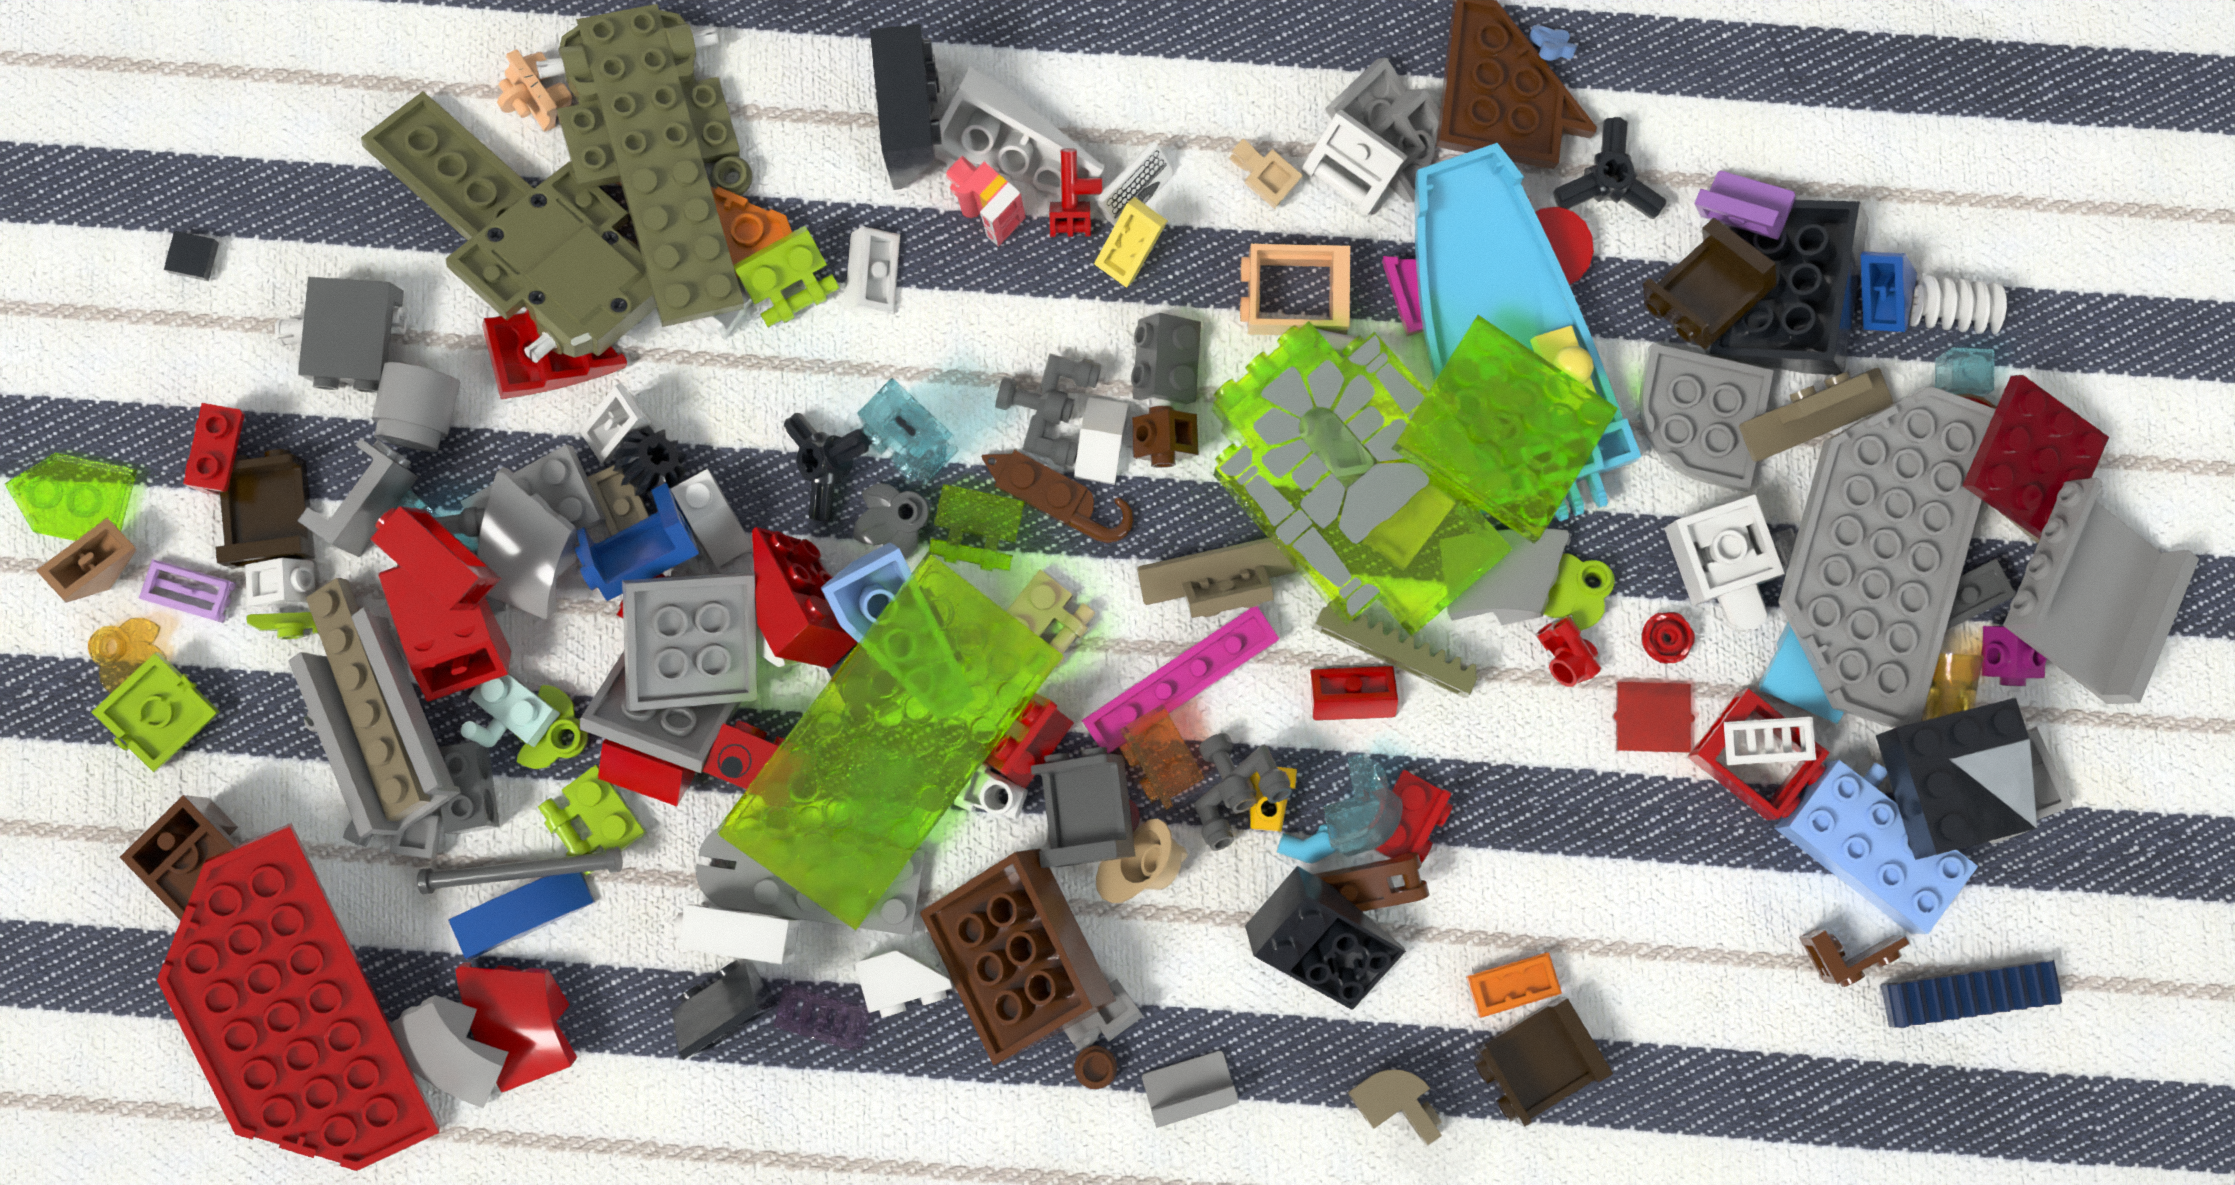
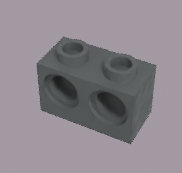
M476 741L438 747L454 786L459 787L461 793L440 806L444 833L464 834L500 827L489 747H484Z

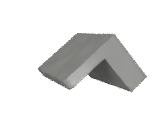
M1220 1050L1149 1071L1142 1075L1156 1128L1239 1103L1224 1053Z

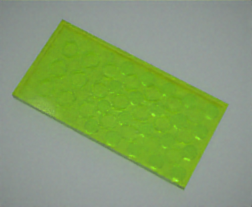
M927 552L716 829L717 835L856 931L1064 655L939 559Z

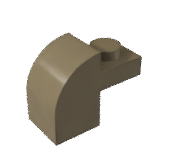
M1403 1070L1377 1072L1347 1092L1372 1129H1375L1401 1110L1424 1145L1428 1146L1442 1136L1437 1129V1126L1442 1121L1428 1101L1421 1105L1417 1100L1430 1087L1421 1078Z

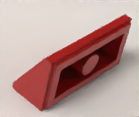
M1394 666L1310 669L1312 716L1314 720L1392 718L1396 716L1398 695Z

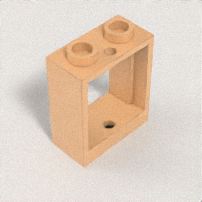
M1251 244L1249 257H1241V282H1248V297H1241L1240 322H1248L1247 335L1299 336L1302 327H1311L1342 335L1347 334L1350 327V246ZM1260 265L1330 267L1329 320L1259 318Z

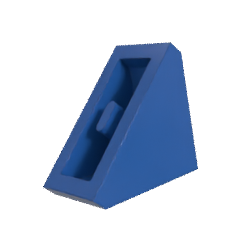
M1863 251L1860 255L1863 330L1905 332L1908 327L1917 278L1915 268L1905 253Z

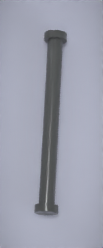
M609 847L603 853L433 872L431 868L419 870L417 885L421 894H432L438 888L608 869L610 873H617L622 870L623 859L619 847Z

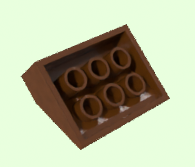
M1040 848L1014 852L919 912L993 1066L1085 1020L1116 1001L1051 869L1041 868Z

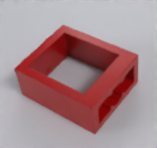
M399 506L397 510L395 508L389 509L377 521L375 527L378 531L370 538L371 541L448 610H474L502 579L424 509Z
M1749 688L1739 691L1687 757L1766 820L1779 819L1781 816L1787 818L1799 805L1801 799L1797 795L1805 784L1812 785L1825 771L1826 766L1822 762L1830 752L1814 740L1816 760L1799 761L1770 800L1767 801L1715 760L1726 746L1724 722L1745 721L1749 715L1755 720L1785 718ZM1790 727L1792 749L1796 752H1801L1799 728ZM1773 728V734L1782 740V729Z

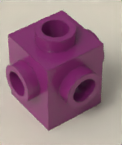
M1983 626L1981 676L1999 677V685L2026 686L2027 678H2045L2047 658L2006 627Z

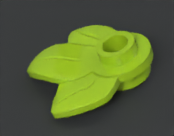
M1562 554L1558 565L1559 573L1555 584L1549 590V601L1543 615L1551 618H1564L1572 615L1573 621L1582 631L1594 626L1602 618L1605 612L1604 599L1609 596L1614 587V574L1610 567L1601 561L1589 560L1582 562L1571 554ZM1594 576L1599 579L1600 586L1591 588L1586 584L1585 579Z
M541 685L538 696L556 709L560 715L535 747L526 743L521 748L517 757L519 764L532 769L546 768L559 757H576L583 752L588 743V732L580 730V720L575 718L572 699L560 689L549 685ZM566 730H571L574 733V740L569 745H564L561 741V736Z

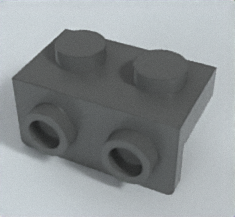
M1160 312L1139 319L1134 333L1136 355L1135 366L1131 374L1133 399L1145 400L1153 397L1183 404L1196 402L1201 332L1200 321Z

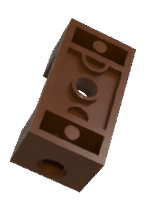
M183 795L119 858L181 921L205 860L238 846L230 837L238 826L210 798Z

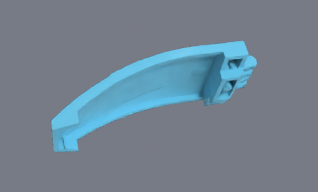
M1495 143L1417 170L1415 180V255L1418 296L1429 363L1444 418L1457 431L1479 469L1470 478H1467V481L1469 482L1482 470L1487 473L1486 478L1471 489V492L1490 476L1498 477L1503 481V485L1477 507L1480 515L1524 501L1532 524L1536 529L1545 527V516L1537 496L1547 493L1555 516L1559 521L1568 519L1569 513L1560 488H1563L1569 507L1573 514L1577 516L1585 511L1584 502L1576 483L1586 480L1598 508L1606 506L1608 499L1600 475L1632 464L1642 456L1628 419H1623L1602 361L1568 281L1521 185L1524 176L1500 145ZM1572 325L1579 347L1587 350L1593 359L1594 369L1590 377L1600 403L1590 408L1557 417L1530 339ZM1491 377H1499L1505 380L1512 390L1523 392L1532 400L1525 418L1516 421L1499 449L1485 448L1477 445L1469 433L1471 421L1481 413L1484 404L1481 394L1488 379Z

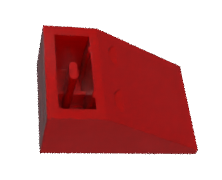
M755 527L752 530L756 611L757 624L775 657L830 669L857 641L840 626L821 590V587L833 577L826 571L819 559L821 557L820 551L807 539L801 540L787 536L779 531L773 532Z
M400 566L379 572L378 576L409 667L427 702L508 675L512 651L486 597L474 610H448Z

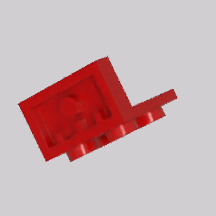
M1031 691L1028 697L1023 695L1014 704L1009 713L1012 718L1002 731L1000 729L996 730L990 736L984 746V750L987 752L982 759L1013 783L1026 789L1035 777V775L1031 774V766L1045 763L1044 756L1052 754L1074 722L1057 710L1058 705L1052 700Z

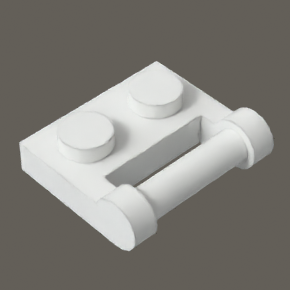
M1339 110L1304 163L1301 171L1310 177L1316 175L1359 206L1357 210L1368 217L1408 156L1343 110ZM1326 155L1371 185L1372 187L1369 192L1324 161Z

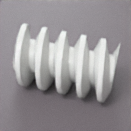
M1926 275L1922 277L1914 289L1909 323L1911 326L1916 327L1921 316H1925L1926 327L1933 328L1938 317H1940L1942 328L1950 330L1954 320L1958 319L1959 331L1966 332L1971 321H1974V329L1977 334H1982L1987 324L1990 323L1991 331L1995 335L1999 332L2005 319L2007 309L2005 289L2000 283L1996 282L1986 285L1985 282L1976 280L1970 284L1965 279H1958L1953 282L1948 277H1942L1937 281L1936 277Z

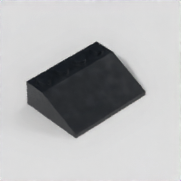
M1795 200L1778 240L1731 226L1730 230L1775 263L1777 285L1711 344L1709 352L1711 356L1798 373L1824 375L1844 373L1861 272L1860 255L1864 251L1869 218L1860 201Z

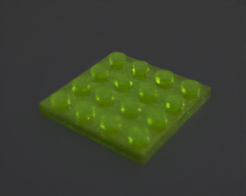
M1477 315L1391 449L1535 544L1543 535L1618 408L1480 315Z

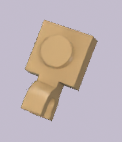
M1244 138L1232 150L1233 154L1229 157L1238 167L1250 172L1244 183L1274 209H1276L1303 176L1273 149L1263 157Z

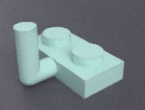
M508 672V675L479 684L469 696L470 699L494 717L490 724L484 728L472 721L465 722L461 727V734L463 737L476 741L484 747H492L508 728L524 742L535 747L560 713Z

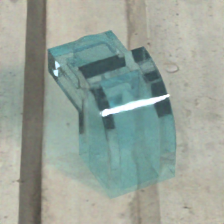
M1364 753L1347 758L1354 797L1323 806L1330 846L1346 857L1375 849L1384 844L1396 831L1402 816V799L1387 789V777L1383 767L1375 763Z

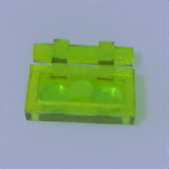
M943 484L934 525L935 527L949 529L950 531L947 541L931 539L928 554L944 557V562L957 564L959 560L980 565L981 570L993 572L994 568L1010 571L1013 555L998 552L999 542L1005 541L1016 544L1025 501ZM963 533L986 537L984 549L961 544Z

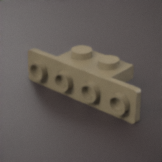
M1874 368L1852 378L1848 371L1824 380L1825 389L1816 392L1814 385L1799 390L1789 395L1791 403L1741 423L1739 429L1754 462L1761 461L1892 405L1893 399L1881 370Z
M1299 535L1288 545L1278 536L1139 566L1137 572L1143 602L1145 605L1185 597L1191 617L1195 618L1200 616L1211 617L1222 611L1240 607L1252 608L1263 602L1272 601L1274 597L1269 578L1300 572L1306 568L1304 556L1293 547L1294 542L1301 536Z

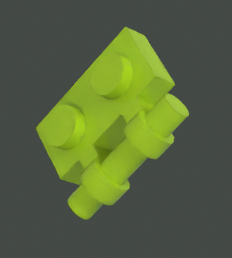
M805 226L733 265L754 304L768 297L771 299L774 306L760 313L768 328L780 321H783L784 324L795 318L794 313L814 302L816 306L825 302L827 295L840 289L832 274L818 282L813 275V272L827 264ZM802 279L806 288L784 299L780 291Z
M594 765L562 789V792L571 803L567 807L560 810L552 798L547 799L538 806V809L546 818L544 824L551 834L556 833L569 850L566 853L567 856L592 854L601 846L605 852L609 847H619L622 852L648 833L614 785L598 779L599 765ZM579 816L593 833L585 840L580 838L570 824ZM587 871L584 873L588 876L594 871Z

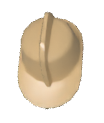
M1151 819L1140 825L1133 832L1136 857L1101 861L1096 875V888L1102 899L1110 903H1123L1144 889L1160 890L1172 884L1179 873L1181 863L1187 858L1188 853L1184 847L1172 838L1171 830L1165 822L1159 819Z

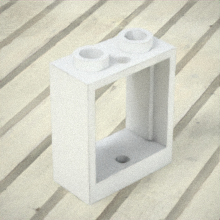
M703 904L685 905L684 913L678 912L676 916L674 938H679L678 949L785 964L794 961L800 919Z

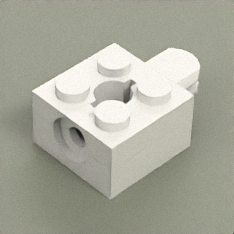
M1756 494L1675 520L1664 528L1692 606L1717 598L1727 626L1736 632H1748L1764 623L1767 619V609L1758 585L1771 581L1785 573Z

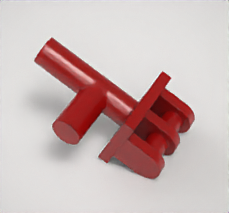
M1064 148L1060 150L1062 202H1050V237H1056V233H1067L1068 237H1073V233H1085V237H1091L1090 201H1078V195H1100L1102 193V178H1078L1077 149ZM1056 218H1067V221H1056ZM1073 218H1085V220H1073Z

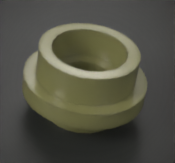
M727 156L720 159L714 165L711 179L716 189L721 187L740 196L750 188L753 181V173L749 164L744 159L737 156ZM731 172L740 174L738 181L735 183L726 182V177Z

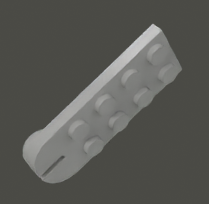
M730 823L718 827L706 837L700 847L698 856L737 861L735 870L696 864V877L703 894L714 904L724 908L911 936L925 851L752 824Z

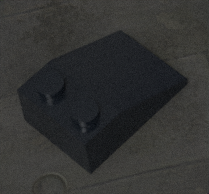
M735 960L717 971L715 975L718 981L706 989L700 983L679 996L682 1004L672 1010L678 1053L683 1060L707 1052L778 1006L777 1001L752 962L740 965L738 960Z

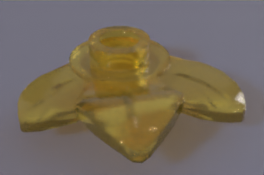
M131 618L120 627L104 626L92 634L88 641V652L92 660L100 665V683L109 693H112L154 653L160 652L167 659L164 652L152 644L157 639L161 626L146 618ZM114 639L117 643L115 653L110 654L107 646Z

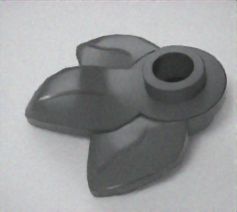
M886 483L872 485L862 492L863 499L869 510L864 512L856 521L853 537L855 540L868 545L883 544L884 546L891 542L900 549L904 559L907 560L918 548L919 530L927 524L930 517L929 504L920 493L914 491L900 492L891 484ZM910 504L914 512L913 516L907 520L904 518L902 511L905 505Z

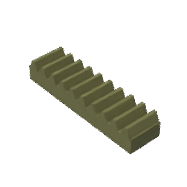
M1335 600L1326 607H1323L1319 612L1312 629L1460 697L1465 698L1471 694L1478 678L1476 676V664L1472 663L1464 670H1461L1460 657L1456 656L1449 663H1446L1445 650L1441 649L1434 656H1431L1430 644L1427 642L1419 649H1415L1414 636L1410 635L1406 640L1400 642L1399 629L1394 628L1388 635L1383 634L1384 623L1379 621L1371 629L1368 627V615L1366 614L1357 621L1352 620V616L1348 613L1347 609L1342 614H1338L1337 601Z

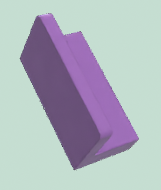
M1718 171L1710 191L1700 188L1694 204L1703 218L1711 220L1714 217L1723 224L1778 240L1796 195L1794 191L1725 171Z

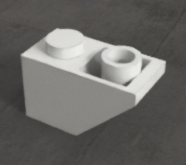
M902 950L892 951L855 963L868 1012L871 1013L879 1010L881 1018L906 1011L904 1002L921 998L922 1005L946 999L945 990L954 987L951 977Z

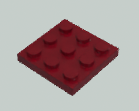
M2010 376L1962 486L2040 539L2042 530L2049 520L2057 501V495L2064 483L2092 478L2109 436L2026 376Z

